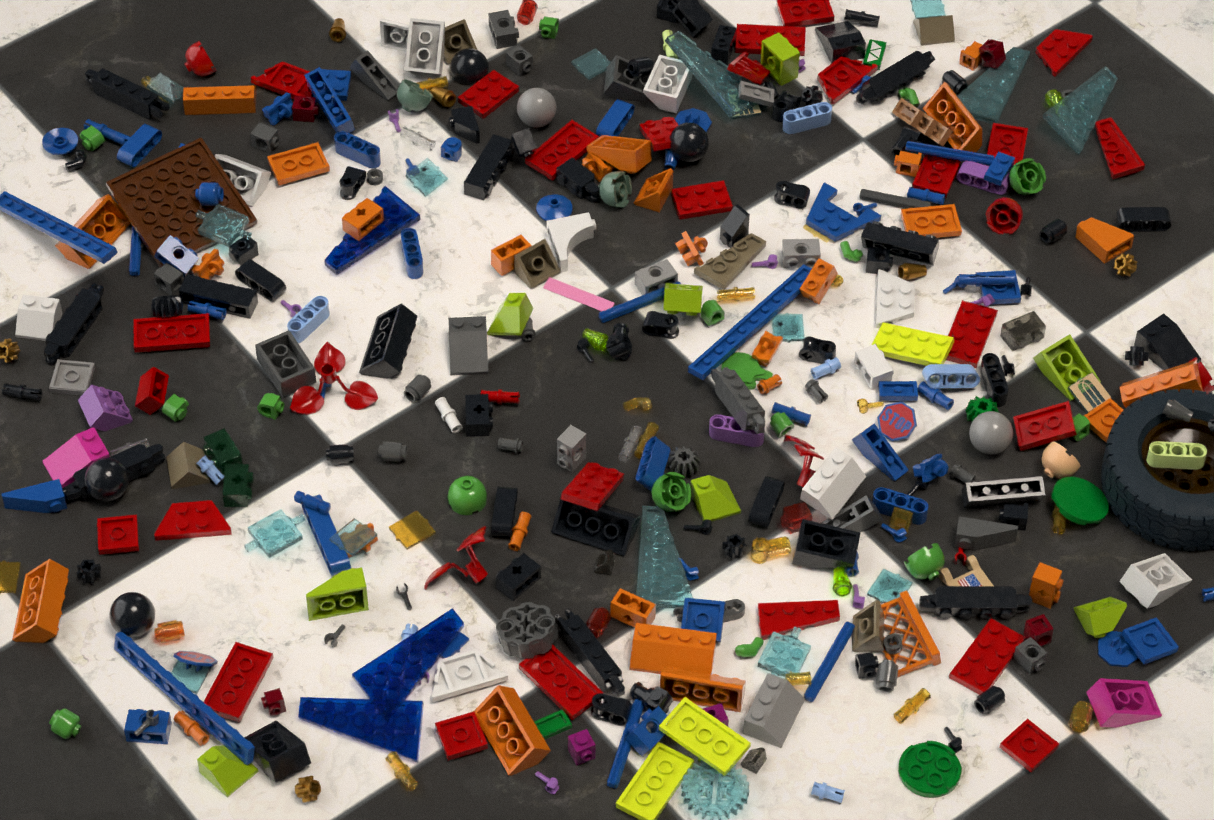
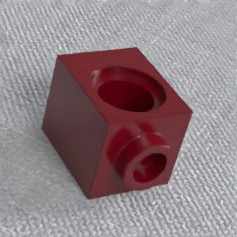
M988 39L979 48L982 66L997 69L1006 60L1004 45L1001 41Z
M294 97L292 106L293 121H315L316 115H319V105L316 104V97Z
M1042 614L1026 620L1023 635L1026 637V640L1032 637L1042 647L1051 643L1054 628L1045 615Z

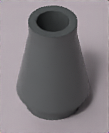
M1168 399L1162 414H1165L1168 418L1189 423L1193 412L1176 400Z

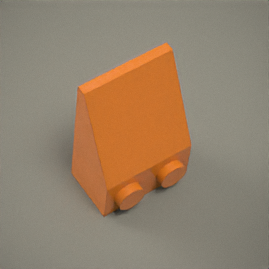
M602 135L587 146V150L617 169L627 171L630 174L637 173L652 161L651 140Z

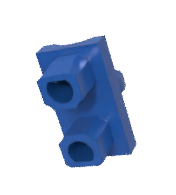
M286 92L282 97H276L271 106H265L262 109L264 116L269 119L271 125L277 124L284 117L289 118L292 116L293 102L291 101L290 93Z
M936 454L929 459L923 460L922 463L913 466L914 477H922L923 482H929L938 476L946 475L949 467L944 460H941L942 454Z

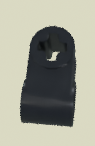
M783 90L780 96L773 102L772 118L777 122H783L784 113L797 109L801 103V97L794 96L788 93L787 90Z
M351 166L346 168L339 181L342 187L340 191L342 199L351 200L356 197V194L365 182V170Z
M779 181L776 184L777 193L774 196V200L777 204L803 209L807 206L810 196V189L807 186L787 181Z
M649 311L646 315L642 331L649 336L674 339L679 335V328L677 327L679 319L673 314Z
M811 336L804 338V346L799 351V357L802 360L820 364L825 363L827 359L832 360L836 357V345L834 342Z
M599 693L592 698L593 707L591 708V715L594 719L623 726L628 721L632 703L624 698Z

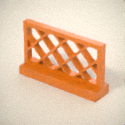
M903 591L900 593V597L881 604L884 612V621L886 617L896 619L894 626L884 624V629L890 630V634L895 632L903 634V648L912 650V654L908 658L901 656L900 653L889 654L884 647L882 652L886 660H892L895 664L897 660L908 662L906 667L898 670L897 677L931 663L934 666L941 664L940 652L908 591ZM899 605L901 610L897 615L890 613V608ZM899 621L909 624L907 630L897 628ZM908 636L917 639L915 646L905 644ZM916 652L926 656V659L921 661L914 660L913 658Z

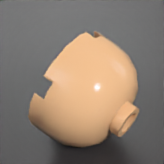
M1056 442L1050 443L1043 451L1041 460L1045 468L1044 473L1050 478L1062 479L1072 477L1081 465L1073 455L1069 456L1066 453L1067 449Z

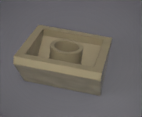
M953 15L913 20L921 46L955 42Z
M465 19L445 27L444 62L446 64L451 63L453 56L462 49L473 48L477 50Z
M542 239L514 256L515 274L530 289L561 272L546 239Z
M183 442L166 457L172 489L210 483V477L205 472L202 473L200 471L201 468L196 464L206 455L205 450Z
M875 600L853 615V624L855 625L852 636L853 652L884 651V612L880 601Z

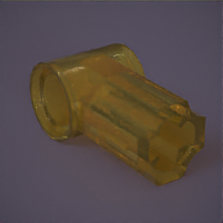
M786 536L770 540L756 538L752 543L751 560L757 564H763L768 558L790 554L789 538Z

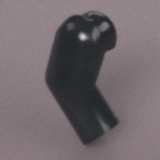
M764 80L761 84H757L774 89V99L780 96L772 81Z
M84 150L75 151V160L65 164L67 172L81 168L87 159Z

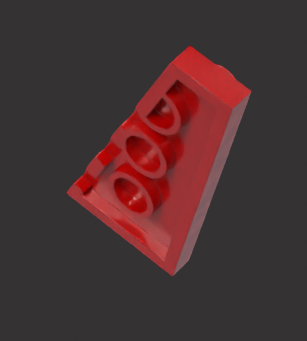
M1112 117L1095 122V129L1112 179L1144 170V162Z
M838 600L758 603L757 607L760 637L762 640H767L768 637L777 635V637L783 636L786 632L793 630L797 632L805 630V627L809 626L818 627L840 621Z

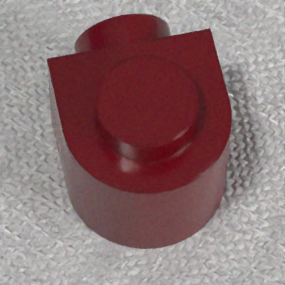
M280 688L264 692V697L261 698L264 710H269L270 716L286 712Z

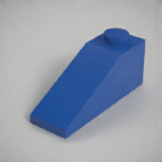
M875 423L851 439L862 455L891 480H897L908 471V468Z
M60 479L1 494L5 509L40 513L58 512L67 509Z

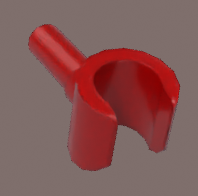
M960 546L954 558L955 565L957 564V559H962L964 561L963 565L966 564L967 557L963 553L964 549Z

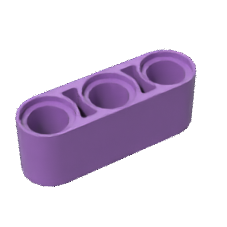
M964 161L956 176L957 180L962 184L1000 195L1006 192L1010 184L1009 173L1001 186L984 180V175L990 166L973 161Z
M714 415L710 418L709 435L714 440L751 447H759L764 442V433L757 434L753 429L743 431L734 417Z

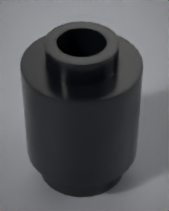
M648 57L631 59L628 63V71L634 77L649 74L654 67L653 60Z
M954 70L947 71L942 76V84L946 82L955 94L961 95L966 91L968 83Z
M1055 219L1042 228L1040 237L1047 244L1053 243L1067 234V225L1064 221Z
M348 444L330 445V449H326L327 461H331V464L349 463V461H354L353 446H348Z
M991 686L977 696L974 705L981 714H989L1005 703V693L1000 687Z

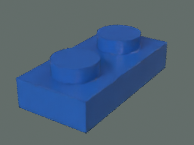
M998 152L985 173L984 180L1001 186L1015 162V157Z
M879 381L878 383L879 401L918 400L917 381Z

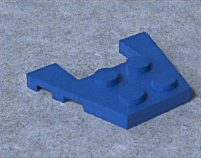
M824 182L806 219V225L836 242L853 234L859 228L864 229L868 222H880L882 215L870 208H867L858 218L830 202L837 195L838 190Z

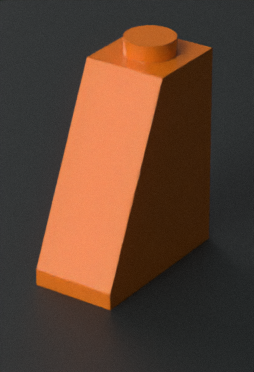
M1091 217L1077 225L1075 238L1105 264L1131 249L1134 235Z

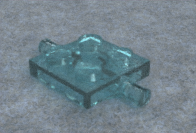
M217 204L208 214L200 210L196 212L195 216L203 220L202 225L198 228V233L227 247H230L239 236L247 240L251 238L252 233L243 230L249 223L248 216L220 204Z
M280 509L247 527L248 533L254 540L244 545L246 551L249 552L259 547L270 558L301 541L303 537L296 525L306 521L305 516L301 513L292 519Z
M794 627L790 636L773 632L758 661V667L770 671L775 676H783L796 681L811 650V645L797 639L801 633L799 627L798 629Z

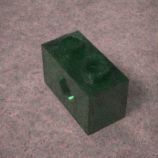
M225 428L203 437L205 445L202 447L205 455L211 457V460L214 462L213 465L223 475L243 467L242 455Z
M225 464L223 484L224 507H248V500L252 499V487H250V484H253L254 480L249 464Z

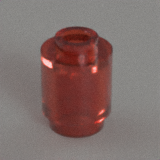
M523 0L520 5L517 20L523 25L530 24L534 19L538 9V5L534 0Z
M603 607L593 609L586 625L596 638L603 635L611 620V615Z

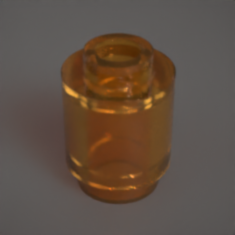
M182 621L162 622L157 624L158 628H154L156 640H160L161 643L180 640V637L185 636Z

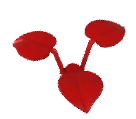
M326 342L319 350L314 361L315 370L322 377L319 380L318 391L312 386L299 388L293 395L290 409L295 413L303 415L316 413L324 405V398L319 395L322 392L323 384H332L335 381L347 392L345 395L347 406L355 410H361L372 405L378 400V395L371 385L363 381H354L350 385V389L343 384L336 373L344 368L346 363L345 356L329 342Z
M785 435L784 442L792 441L801 444L794 445L800 456H805L801 475L796 484L804 487L816 472L810 469L813 457L822 460L824 458L815 451L810 450V448L815 450V447L808 442L791 435Z
M486 526L469 535L457 549L459 552L465 548L472 560L465 565L467 570H464L455 563L448 562L431 573L425 582V590L430 582L451 568H456L465 577L470 575L475 583H478L488 575L471 547L475 543L485 542Z

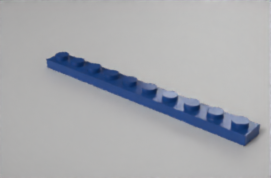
M6 191L0 194V211L105 264L118 253L114 246Z
M803 264L690 364L688 372L701 380L710 375L712 369L720 366L801 293L800 287L812 268Z
M123 632L115 634L114 650L246 765L253 762L255 747L250 741L246 740L238 730L231 727L224 718L216 714L210 706L206 705L196 694H193L182 682L178 681L170 671L162 667L143 648H140L132 638Z

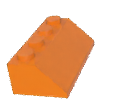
M944 82L923 109L927 115L953 131L947 140L953 149L976 153L982 146V128L949 85Z
M256 85L183 88L185 115L256 113L257 87Z
M108 194L97 199L74 226L112 245L131 223L120 206ZM60 241L55 245L67 260L87 269H90L97 261Z
M1194 360L1123 383L1120 386V393L1125 408L1144 396L1153 395V393L1160 391L1165 393L1166 390L1178 389L1179 392L1180 389H1190L1192 393L1195 390L1203 391L1197 361Z
M48 559L25 574L12 638L13 641L45 643L57 635L59 619L62 615V603L65 599V588L68 583V568Z
M636 623L630 670L661 674L664 667H676L681 670L698 671L712 675L717 633Z
M664 667L662 670L660 688L668 691L673 701L681 702L686 697L696 705L710 707L722 703L724 710L741 712L745 694V680L722 677L717 674H704L698 671L681 670L676 667Z
M498 685L474 710L484 734L509 776L538 765L551 751L514 688Z

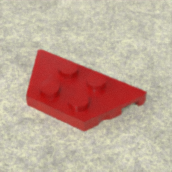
M1055 29L1036 47L1035 53L1043 60V64L1046 67L1049 66L1052 70L1051 74L1056 77L1092 42L1093 36Z
M746 51L729 64L727 70L749 79L754 84H761L771 73L757 60L752 61L747 58L749 53Z
M840 57L818 74V81L830 103L835 104L857 87L865 75L871 76L875 73L878 65L872 64V66L863 65L862 61Z
M283 61L274 67L264 70V74L258 77L255 75L251 77L252 84L284 95L286 92L290 93L292 99L295 96L311 97L312 95L304 76L310 71Z
M207 500L172 503L157 528L154 537L155 541L232 535L231 527L213 501Z

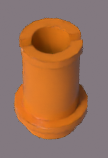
M775 374L766 380H760L757 384L758 391L761 394H768L770 390L782 385L781 377Z

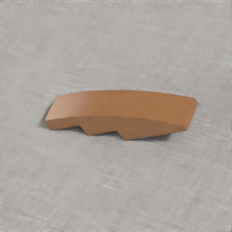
M903 98L899 100L892 111L893 114L941 146H944L953 132Z

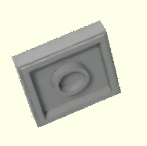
M57 359L49 386L50 393L82 396L90 387L95 363Z

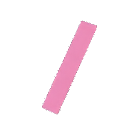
M551 277L548 278L543 287L600 311L612 308L615 304Z

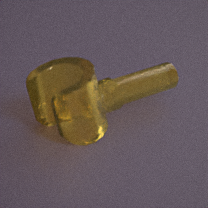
M863 398L857 400L859 412L862 414L867 413L869 408L884 405L883 401L868 403Z

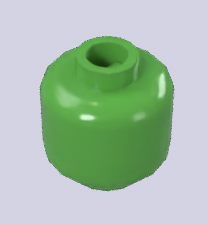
M66 708L60 711L56 710L49 722L51 731L63 739H69L72 735L76 737L82 727L79 725L80 716Z

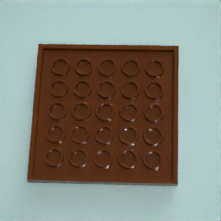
M202 137L106 182L107 188L153 257L157 249L170 235L173 238L177 237L187 249H192L197 253L257 224L256 217ZM216 182L223 188L224 198L218 206H202L199 200L196 199L195 192L196 189H199L201 183ZM179 253L173 254L174 257L177 259L182 258V256ZM154 257L157 264L161 268L164 264Z

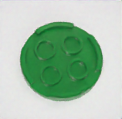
M1065 477L1057 481L1052 489L1051 498L1060 509L1059 512L1074 523L1086 525V523L1098 524L1104 520L1108 513L1109 504L1106 496L1097 486L1087 480L1078 477Z
M927 741L910 745L905 749L899 760L898 772L904 786L914 794L926 798H938L949 794L957 787L961 778L962 766L955 752L950 747L937 741Z

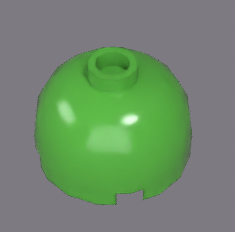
M1023 159L1014 164L1010 170L1009 183L1012 189L1019 194L1032 195L1043 188V183L1046 181L1045 171L1040 163L1033 161L1034 159Z
M669 472L657 478L652 486L651 494L658 508L666 512H676L689 504L692 495L689 483L686 484L683 480L685 478L683 475L677 472Z
M473 476L457 478L450 485L448 492V502L452 510L460 515H472V512L477 510L480 512L487 502L484 484Z
M938 543L931 544L933 548L929 550L927 547L916 551L907 558L909 562L904 561L907 570L913 577L921 580L929 578L931 581L940 575L939 571L945 564V557Z

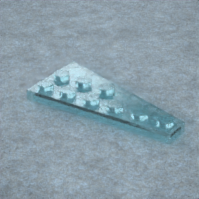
M680 31L667 36L665 42L729 117L735 116L758 104L739 99V84L743 80L740 75L727 70L728 66L720 60L718 62L710 57L711 54L708 51L703 52L697 47V43Z
M1017 47L1011 48L1005 54L1006 60L997 69L990 67L957 96L975 119L991 124L998 123L1026 65L1030 51Z
M1106 66L1042 116L1078 155L1083 150V146L1088 140L1089 134L1118 79Z
M643 506L636 595L656 604V608H684L685 598H693L678 550H676L673 536L669 530L664 510L658 506Z

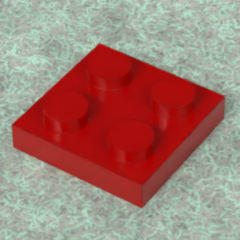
M137 514L97 518L99 555L139 551Z
M475 711L435 723L436 731L448 761L488 749L487 741Z
M1028 718L1000 743V748L1031 773L1059 747L1057 741Z

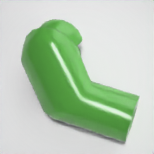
M906 87L898 91L900 99H909L910 103L915 107L920 105L915 90Z
M848 241L840 243L845 258L854 262L861 260L863 256L861 250L855 249L852 251Z
M755 637L751 644L738 645L735 648V653L741 657H755L764 641L759 637Z

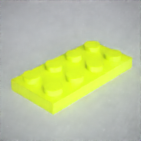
M883 322L872 345L876 344L878 349L882 350L885 357L927 366L945 363L954 344V337Z
M686 697L659 725L661 732L724 776L751 747V742Z
M658 742L617 800L616 808L639 820H657L693 767L694 759Z

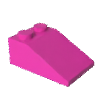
M93 427L73 436L44 459L43 464L52 481L60 479L61 486L64 488L74 482L73 475L76 471L90 466L100 458H108L110 454Z
M1100 678L1086 692L1100 727L1117 728L1157 719L1162 716L1148 681Z

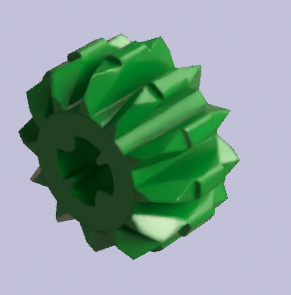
M976 396L974 400L970 399L965 411L967 421H973L978 415L987 411L999 412L997 403L992 402V398L985 399V396L982 398Z

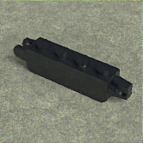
M916 50L862 83L863 91L856 96V102L862 104L868 100L870 103L875 100L878 102L882 101L887 97L886 94L888 92L893 94L900 90V85L903 84L905 87L913 82V77L916 76L918 79L925 75V70L936 60L931 51L922 54Z
M102 68L99 72L88 69L85 72L86 81L90 82L98 96L146 119H149L151 116L161 118L163 115L162 111L166 112L170 108L168 103L159 99L158 94Z
M93 283L88 289L82 288L79 294L75 295L70 307L66 308L62 318L56 322L55 328L46 337L45 343L47 346L44 349V355L47 356L45 358L46 363L54 365L60 357H70L103 310L101 297L104 292L103 286Z
M138 444L108 458L120 461L127 469L129 481L154 471L156 465L164 462L165 454L162 453L163 445L155 444L146 448L145 445ZM88 467L76 471L73 475L74 482L62 488L64 496L68 501L82 497L84 501L93 498L87 491L84 481Z
M939 586L935 590V594L920 596L919 609L920 611L934 612V617L943 619L951 617H961L963 619L971 617H981L983 619L1001 617L1009 619L1015 617L1016 613L1028 612L1033 599L1027 594H1016V589L1012 586Z
M569 608L564 611L567 618L565 621L559 614L554 615L563 641L603 692L611 689L617 697L625 694L621 669L578 614L574 615Z

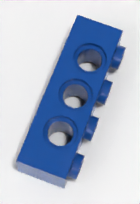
M319 67L305 74L309 89L314 97H316L317 102L335 132L345 131L350 133L354 131L352 119L321 68Z

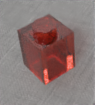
M801 502L784 507L783 515L780 519L782 526L787 528L789 534L799 532L802 519L812 521L813 516L807 504Z

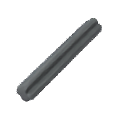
M861 189L860 199L907 209L931 206V203L927 201L867 189Z

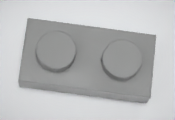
M741 81L739 84V99L772 107L774 89Z

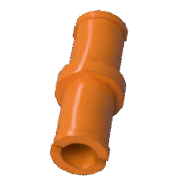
M527 512L519 513L517 523L513 526V534L508 544V547L513 551L521 549L523 539L527 536V527L532 517Z
M184 711L176 713L173 720L184 729V733L187 736H191L200 746L202 744L205 745L209 741L210 736L199 727L197 721L189 718Z

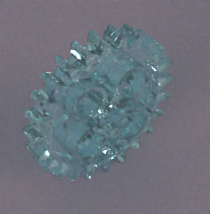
M701 760L700 766L694 763L693 770L687 769V775H683V782H681V796L684 797V804H688V810L694 809L695 816L702 813V819L707 815L710 816V820H713L714 816H717L718 820H722L723 815L730 819V813L737 815L738 809L743 810L744 804H747L749 782H747V775H742V768L736 770V764L724 776ZM718 774L716 803L712 804L714 778Z

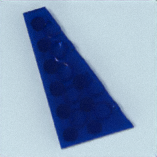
M384 186L381 189L380 195L373 199L374 203L383 208L384 221L360 241L346 233L343 236L342 242L335 246L324 260L325 266L338 275L400 234L403 229L409 228L421 220L420 214Z
M452 608L352 673L354 681L387 723L464 628V622Z
M300 697L298 714L300 720L319 727H325L341 735L344 734L354 740L381 750L390 751L400 757L409 758L411 761L417 763L419 761L424 709L423 701Z

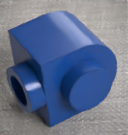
M448 138L441 146V157L458 162L462 156V143L458 138Z

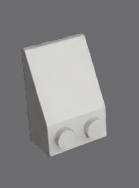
M410 18L405 60L406 71L442 74L445 21Z
M1164 553L1131 564L1120 580V583L1139 600L1142 606L1148 609L1159 605L1191 583L1192 579Z

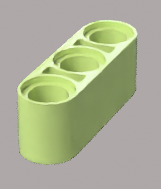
M1156 441L1150 444L1146 461L1155 468L1196 470L1204 466L1207 449L1199 443Z

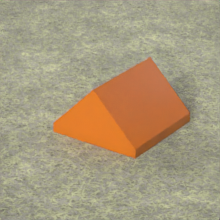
M670 168L647 178L634 204L660 213L673 188V170Z

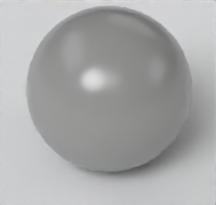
M543 88L526 90L520 96L517 103L519 118L526 125L534 128L544 127L549 124L555 117L557 110L553 95Z
M987 411L981 413L972 421L969 436L971 443L978 451L994 455L1003 452L1010 445L1013 438V428L1010 421L1003 414Z

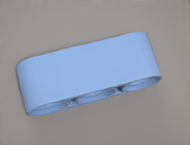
M820 102L786 111L783 115V131L787 134H795L830 124L832 117L831 104Z
M316 296L288 322L287 328L298 343L304 341L329 317L328 299L325 296Z
M930 364L925 366L922 371L926 383L931 388H974L980 382V377L975 368L969 364Z

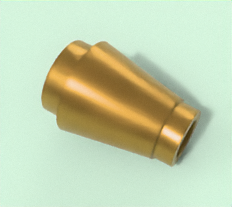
M341 18L335 19L329 31V36L335 42H340L346 37L344 20Z
M433 87L430 92L444 107H452L456 102V95L453 91Z
M903 263V265L898 267L899 278L906 281L926 276L927 274L926 265Z

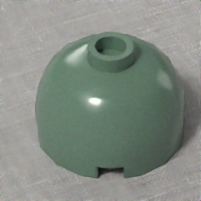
M404 79L398 87L397 98L404 110L411 112V110L421 111L430 103L433 98L432 93L427 89L423 91L419 84Z
M611 172L606 174L598 186L599 193L603 202L607 205L623 208L629 203V200L626 199L628 194L632 192V184L629 175L624 174L626 172Z

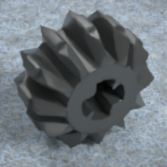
M683 445L682 449L676 447L674 451H670L667 465L670 472H677L684 477L686 475L692 477L694 473L698 472L701 460L698 457L697 451H693L692 447L686 449Z

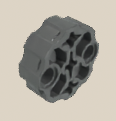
M533 602L510 607L503 612L502 618L496 624L499 642L503 646L504 652L509 656H518L521 659H530L538 654H545L552 648L553 642L558 639V629L551 609L545 605H536Z

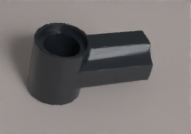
M905 126L898 141L892 147L891 153L896 156L900 154V151L907 152L905 150L907 141L920 143L923 133Z

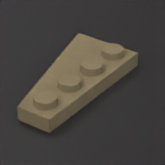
M750 233L734 243L732 248L723 250L716 258H710L703 266L694 268V274L725 290L766 247V241Z

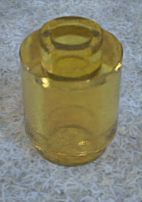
M1079 701L1073 706L1068 725L1074 732L1082 733L1088 730L1093 715L1091 704Z

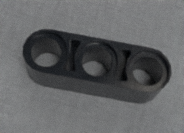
M1125 207L1117 211L1118 226L1127 232L1166 231L1171 228L1169 210L1165 207Z
M251 259L235 270L236 277L242 283L253 290H257V293L269 301L275 300L286 290L285 283L279 277Z
M987 353L982 357L980 373L988 398H992V402H996L997 407H1002L1007 402L1008 385L998 356L993 353Z
M765 476L751 508L748 522L768 528L782 496L785 481Z
M497 487L491 535L512 536L518 488Z

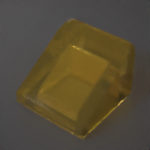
M894 507L889 527L896 531L904 528L908 534L912 525L913 513Z

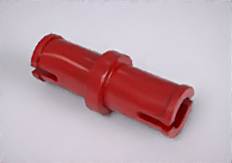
M498 389V391L481 390V394H488L489 402H497V404L501 405L502 403L519 404L520 402L518 399L520 398V392H504L502 389Z

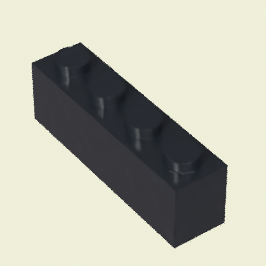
M495 134L492 135L464 181V195L484 201L486 196L491 194L494 183L498 182L500 173L506 169L509 158H512L515 148H513L511 139Z
M186 275L179 289V296L184 304H189L190 301L202 304L210 303L215 307L226 308L227 314L251 319L258 304L257 290L198 276Z
M1043 476L965 483L961 489L964 508L1041 502L1046 495Z

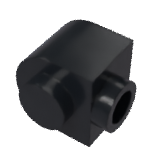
M872 652L856 654L855 667L858 678L875 677L877 674L876 668H878L879 664L877 656H874Z

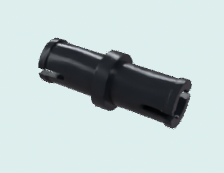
M846 9L844 20L877 27L880 16L867 14L865 11L858 12Z
M4 383L3 388L6 389H2L3 395L18 397L21 400L27 398L40 401L42 397L38 395L43 394L42 389L30 388L23 384L17 386Z

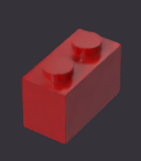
M152 367L143 374L139 381L135 407L149 415L162 407L165 402L169 375L155 367Z

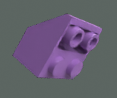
M91 385L78 399L90 428L94 427L101 431H108L133 421L123 396L118 391Z

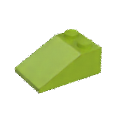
M1070 334L1033 357L1041 372L1070 401L1076 398L1070 386L1093 373L1098 381L1101 382ZM1087 379L1084 381V383H1087L1088 385L1092 383ZM1082 383L1078 384L1079 390L1083 388ZM1083 383V386L1086 389V391L1089 390L1090 388Z
M362 567L341 571L306 594L309 621L369 610L367 586Z

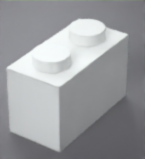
M876 344L855 351L854 364L871 390L878 388L879 381H892L894 369L890 363L888 364L884 353L878 349Z

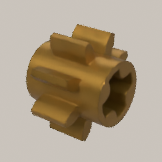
M1122 253L1121 256L1115 259L1114 269L1118 270V275L1130 277L1136 271L1138 262L1133 260V255Z
M11 338L0 342V359H5V363L18 359L17 355L21 351L17 345L18 342H12Z
M313 776L299 778V783L295 786V793L297 797L302 798L303 803L317 800V795L321 792L320 783L317 780H313Z

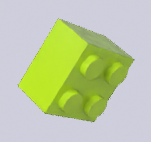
M780 33L762 40L761 65L771 71L770 76L781 86L798 78L799 50L794 48L787 38H784Z
M666 283L663 310L667 311L668 314H678L679 311L686 312V315L696 316L697 313H701L703 286Z

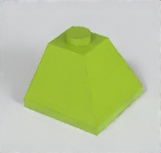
M509 293L496 312L487 331L488 335L522 334L534 309L526 293Z
M711 475L691 480V497L703 521L705 519L716 521L741 513V509L727 481Z
M1108 597L1076 606L1074 611L1085 632L1095 638H1100L1114 630L1127 607V603Z
M224 745L212 746L197 759L199 773L226 797H229L259 772L258 768L252 763L246 765Z

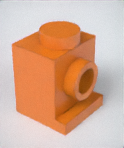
M974 41L971 46H967L965 50L962 49L959 64L974 71L982 63L979 52L982 44Z
M900 151V154L895 156L894 166H897L896 173L916 177L921 165L922 153L914 154Z

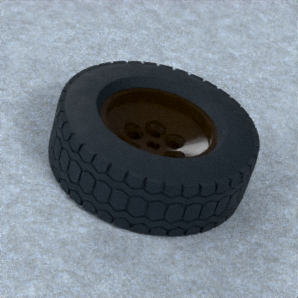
M1178 389L1166 390V393L1160 391L1153 393V395L1149 394L1136 400L1123 410L1111 428L1101 469L1104 495L1116 517L1127 528L1130 526L1129 529L1137 535L1142 533L1141 537L1150 542L1155 540V544L1164 547L1169 544L1168 548L1178 550L1183 547V550L1195 551L1196 547L1197 551L1209 550L1210 547L1214 549V433H1211L1208 427L1209 420L1214 419V394L1209 393L1207 396L1206 392L1198 390L1192 393L1190 389H1180V392ZM1168 399L1176 400L1193 412L1189 423L1168 418L1165 414H1162ZM1156 441L1199 443L1206 447L1207 454L1204 466L1200 469L1155 468L1146 461L1149 446Z

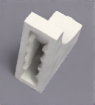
M589 212L547 221V235L561 273L568 271V256L572 249L579 243L594 238L596 223L594 219H591Z

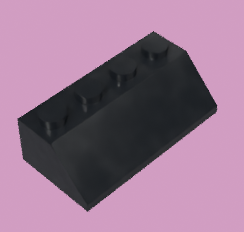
M873 221V223L868 222L861 234L863 248L890 249V255L934 266L939 249V240L935 236H922L912 230L908 232L902 231L901 228L896 226L886 227L876 221Z
M402 303L377 316L359 373L361 375L388 379L402 371L403 361L407 356L408 345L412 340L411 336L416 327L415 323L417 320V315Z
M560 498L551 532L625 556L636 535L641 516L605 504L596 511L561 500Z

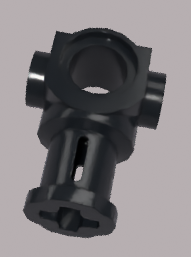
M623 323L614 325L613 334L609 336L606 342V348L615 360L620 358L626 360L632 354L633 346L628 337L629 327Z
M637 682L630 689V698L642 700L647 710L650 708L653 711L659 706L667 713L669 706L673 702V698L668 691L658 686L648 689L642 683Z

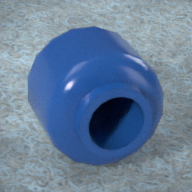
M204 182L200 184L199 189H196L195 196L202 206H218L223 201L224 191L216 182Z

